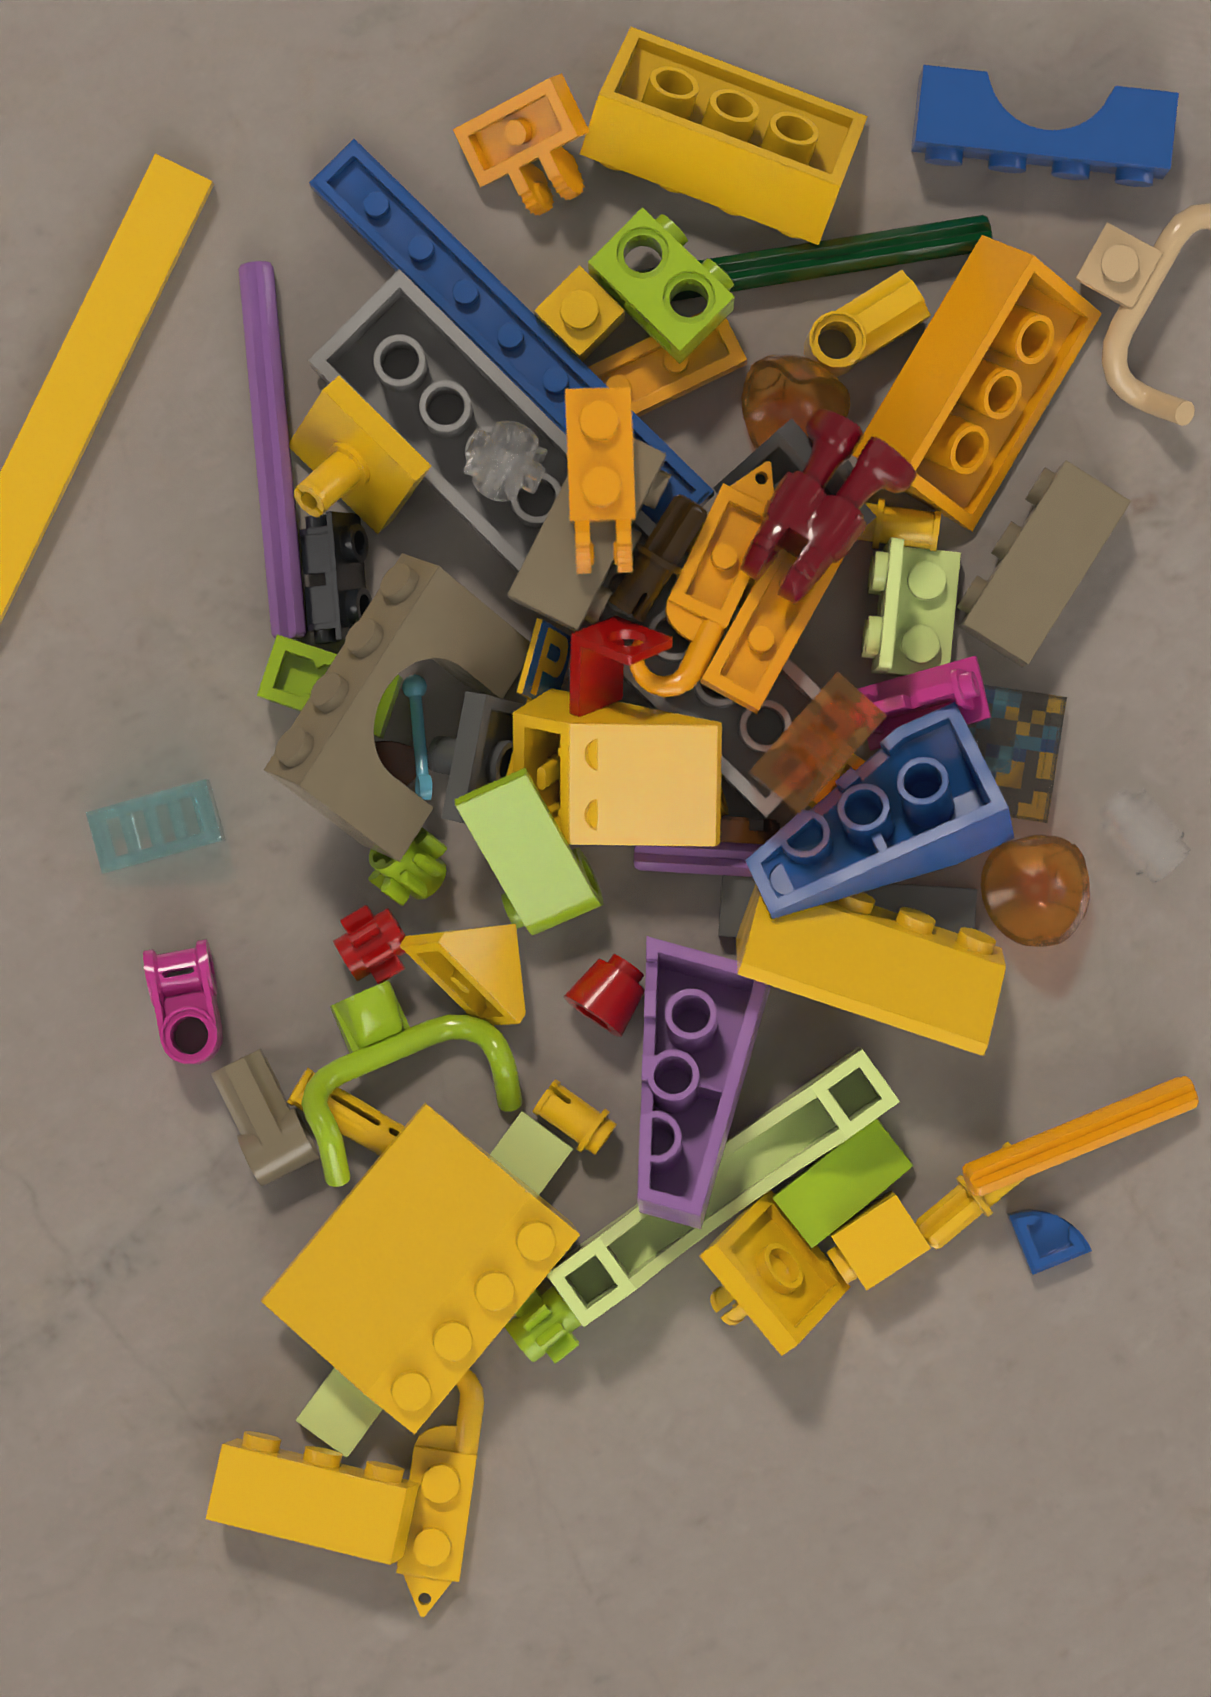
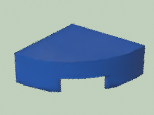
M1020 1210L1007 1214L1032 1275L1092 1251L1079 1230L1065 1219L1053 1213L1041 1210Z

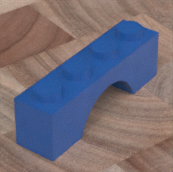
M923 65L918 81L911 152L925 153L924 161L926 163L940 166H961L963 158L988 160V169L997 172L1024 173L1026 172V165L1052 167L1051 175L1061 179L1087 180L1090 177L1091 171L1115 174L1114 182L1120 185L1150 187L1153 186L1154 178L1163 179L1171 169L1179 93L1115 86L1101 109L1085 122L1071 128L1045 130L1019 121L1002 106L993 91L988 72Z

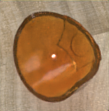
M796 354L768 355L753 363L745 378L741 396L743 419L755 449L761 446L790 419H793L807 435V422L817 409H827L847 418L851 403L848 389L832 372L818 362Z
M1036 834L1005 842L990 853L982 869L980 886L984 907L994 925L1006 937L1016 943L1032 947H1047L1060 944L1076 931L1082 919L1085 918L1090 901V882L1086 860L1080 849L1064 838Z

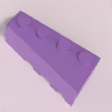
M648 936L646 938L638 1207L640 1213L701 1229L771 985L738 975L736 960Z

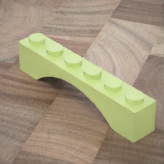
M858 1046L727 1139L701 1229L640 1213L637 1203L563 1256L547 1276L582 1326L585 1327L636 1291L660 1270L732 1216L812 1161L849 1139L900 1101L864 1050Z

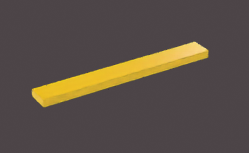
M156 153L0 471V625L214 186L212 180Z

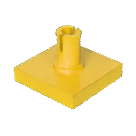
M340 375L321 391L289 442V448L313 471L294 489V497L300 507L309 515L320 517L341 498L377 534L395 519L432 467Z
M769 1190L749 1204L699 1256L723 1284V1286L715 1289L710 1296V1303L714 1311L717 1313L733 1300H736L732 1305L733 1308L724 1313L720 1318L726 1324L735 1326L748 1315L779 1354L783 1356L808 1335L851 1286L845 1282L838 1270L817 1245L813 1248L809 1246L773 1200V1191Z

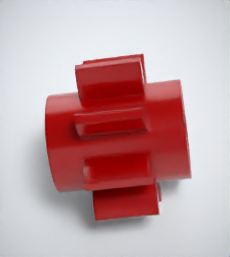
M364 905L340 920L346 933L333 940L357 982L372 974L377 984H381L406 969L399 958L406 953L399 946L406 935L389 908L374 916L369 906Z

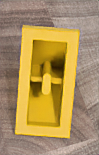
M516 924L405 936L399 946L468 1015L484 1019L493 1026L521 1023L526 1010Z

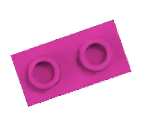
M977 656L858 688L856 693L859 703L853 704L850 707L851 717L857 725L856 728L858 730L865 728L870 751L880 749V742L896 728L953 702H956L966 724L991 718Z

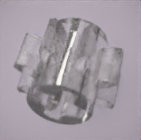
M515 421L496 422L490 434L480 429L474 431L466 450L469 458L463 471L465 474L473 475L472 480L475 488L485 497L500 502L515 501L520 488L533 494L537 491L546 470L542 464L547 450L538 447V438L529 427Z

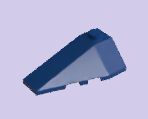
M956 702L896 728L880 742L881 748L858 769L850 768L836 780L837 787L810 811L802 810L745 860L772 919L950 867L1015 838L1009 807Z

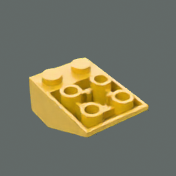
M553 688L513 712V773L526 768L569 845L717 846L720 844L722 722L618 701L585 716L578 717L569 712L570 692Z

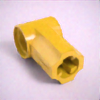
M900 270L836 311L821 315L814 322L805 339L804 356L807 364L816 373L825 377H839L847 374L863 359L928 320L931 314L913 280L903 270ZM827 330H838L844 333L850 341L851 353L842 359H832L826 356L820 349L818 336Z

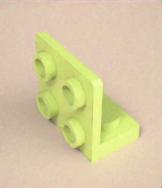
M891 537L883 547V552L875 551V555L871 556L867 594L879 595L877 616H869L868 620L865 619L861 648L862 658H872L871 673L904 676L950 663L961 552L936 550L935 552L930 551V549L904 547V539Z

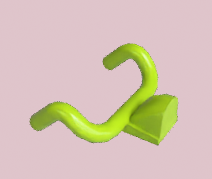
M390 980L330 1006L349 1054L339 1057L320 1068L306 1084L302 1098V1108L306 1120L318 1144L326 1183L332 1187L345 1185L350 1180L351 1175L343 1138L338 1124L329 1109L328 1098L336 1088L344 1083L444 1041H470L477 1044L488 1059L492 1071L498 1108L505 1112H512L519 1109L522 1105L516 1062L507 1040L497 1028L488 1021L471 1015L451 1014L429 1019L410 1027L396 998Z

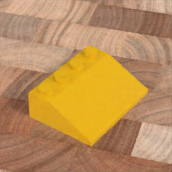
M425 1102L260 1300L363 1394L415 1435L578 1239L580 1233L567 1217Z

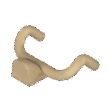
M1211 203L1191 205L1175 215L1163 229L1153 247L1107 222L1075 279L1120 305L1103 341L1102 366L1107 384L1119 398L1135 408L1181 426L1189 424L1193 419L1194 405L1190 401L1156 390L1136 379L1130 372L1127 363L1128 346L1136 328L1185 242L1198 230L1208 229L1211 231Z

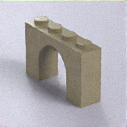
M402 553L396 564L384 575L380 589L360 620L348 631L344 645L325 675L319 678L313 686L309 700L293 725L279 739L275 753L264 768V771L363 846L400 862L434 807L391 775L379 759L374 742V720L383 693L402 670L415 662L431 658L465 686L503 699L524 666L530 641L440 566Z

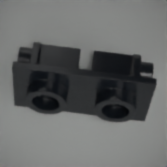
M329 511L326 512V515H321L320 517L306 516V528L300 529L304 575L325 573L326 585L305 587L308 632H314L315 644L338 643L340 640H345L350 628L360 620L372 601V597L366 589L364 568L369 545L366 531L361 525V518L355 513Z

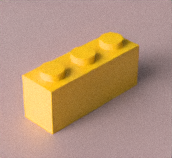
M244 1431L243 1439L236 1438L222 1444L206 1520L388 1565L403 1558L420 1484L419 1482L403 1479V1468L378 1461H367L365 1469L342 1464V1453L316 1446H305L304 1454L280 1449L282 1439L254 1431Z

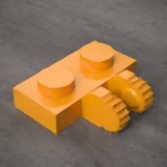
M562 73L542 81L452 129L479 186L483 187L509 174L518 195L522 198V203L535 216H540L550 211L554 203V196L547 185L548 181L543 171L531 163L537 159L540 160L548 179L553 183L552 187L555 188L556 193L561 198L571 200L584 192V180L581 176L582 173L578 171L576 160L562 146L590 131Z

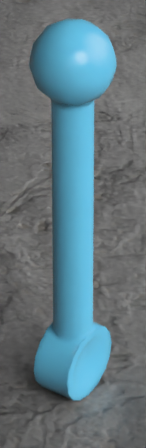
M413 674L404 679L402 690L410 701L416 767L415 793L423 800H431L433 786L432 778L428 771L422 696L427 691V684L423 677Z

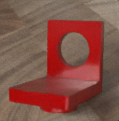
M616 615L572 633L569 712L582 717L621 700L623 697L624 664L633 665L672 648V637ZM625 639L643 642L639 645L624 646Z

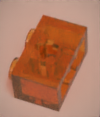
M837 672L748 773L795 815H799L887 715Z

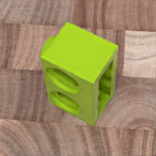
M642 207L588 261L589 275L680 364L734 310L735 296L729 291L734 286V283L711 259L707 258L701 264L683 247L688 242V239L672 220L664 214H660L654 219ZM646 246L654 249L661 257V261L652 271L640 273L632 270L626 264V255L636 247ZM691 290L701 294L706 300L707 306L697 316L684 317L677 314L670 303L678 293Z
M277 634L257 696L301 712L310 698L313 686L319 678L325 675L337 654ZM397 675L391 681L378 704L374 720V736L384 738L403 681L400 675Z

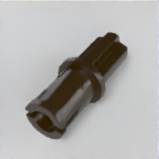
M678 494L674 496L646 543L638 542L635 548L639 553L632 563L633 572L626 573L608 601L625 613L632 614L635 619L644 622L647 618L646 615L672 573L679 575L682 571L678 563L707 518V511L684 495Z

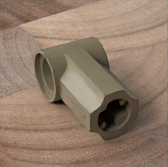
M262 1049L211 1073L240 1132L237 1135V1139L245 1159L262 1187L320 1159L316 1145L297 1109L295 1107L290 1108L280 1088V1083Z

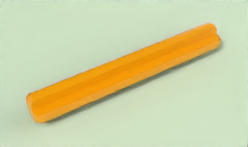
M1187 1076L1168 1080L966 1163L962 1167L966 1186L973 1196H983L1190 1111L1199 1104L1197 1092L1191 1079Z

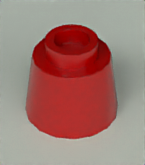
M613 954L608 962L598 959L563 998L589 1020L609 1033L621 1038L645 992L639 985L644 974L624 958Z

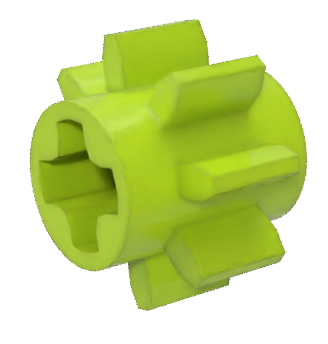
M421 827L400 862L370 849L369 863L375 871L371 873L368 880L400 906H404L410 895L418 900L426 899L440 888L445 879L446 864L440 857L447 850V846Z
M553 1285L542 1295L535 1289L515 1313L516 1316L504 1326L515 1343L533 1363L547 1353L556 1364L579 1346V1341L572 1332L582 1324Z

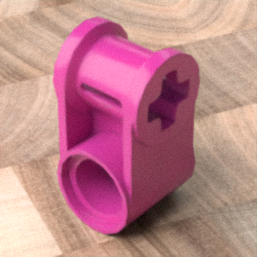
M197 940L195 948L157 954L154 949L144 950L143 962L146 982L152 1005L155 1008L160 1042L164 1051L171 1059L182 1064H202L210 1061L219 1052L223 1043V1030L216 997V974L208 940ZM194 969L189 974L167 977V974L171 972ZM191 1017L200 1019L208 1030V1040L205 1047L195 1054L183 1052L176 1042V1030L179 1024Z

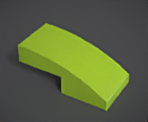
M877 1118L849 1139L826 1152L822 1158L773 1195V1200L809 1246L813 1248L913 1167V1163Z

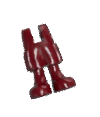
M823 408L817 409L806 425V432L813 441V447L803 472H787L774 490L771 498L767 500L763 512L764 520L752 539L740 568L744 573L758 581L765 574L769 566L774 563L782 548L796 557L797 560L789 569V573L785 577L778 595L793 604L799 602L812 589L832 563H837L849 553V549L867 526L860 511L866 501L881 489L894 493L904 492L910 488L917 476L913 466L899 452L880 438L872 436L864 446L854 468L836 495H826L824 492L825 487L841 464L854 454L863 441L864 433L850 419Z

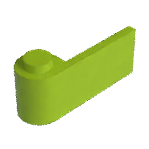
M526 768L454 799L457 810L505 893L501 894L502 903L510 922L516 924V929L525 926L533 936L604 905L598 881L586 856L579 847L571 850Z

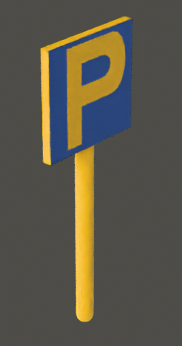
M539 618L536 619L517 689L518 694L527 698L526 704L551 688L561 690L571 655V636ZM513 752L506 776L513 773Z

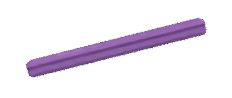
M251 261L240 265L239 280L271 634L275 639L278 634L294 640L305 637L307 630L289 448L274 268L270 262Z

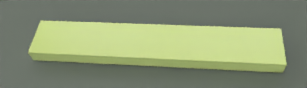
M522 1110L490 1155L540 1195L571 1153L573 1147ZM333 1368L296 1421L333 1449L342 1453L344 1457L348 1458L383 1409L363 1394L336 1368Z

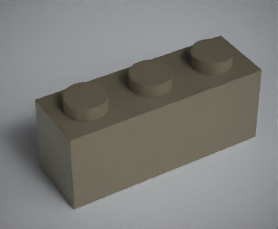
M633 437L635 513L637 518L643 504L655 510L672 474L662 470L667 454ZM568 476L508 592V597L544 617L577 632L581 629L584 621L591 624L598 623L613 593L612 590L604 587L603 584L614 564L613 543L616 541V521L590 522V541L594 544V564L591 566L590 574H577L575 523H570ZM631 521L632 554L642 536V532L632 528L635 521Z
M1067 460L1059 466L1056 473L1046 467L1043 469L1025 498L1026 501L1034 505L1027 519L1021 527L1012 521L1009 523L991 552L992 555L1000 559L993 573L987 581L977 575L957 606L958 609L966 613L959 628L1021 667L1031 662L1131 503L1129 499Z

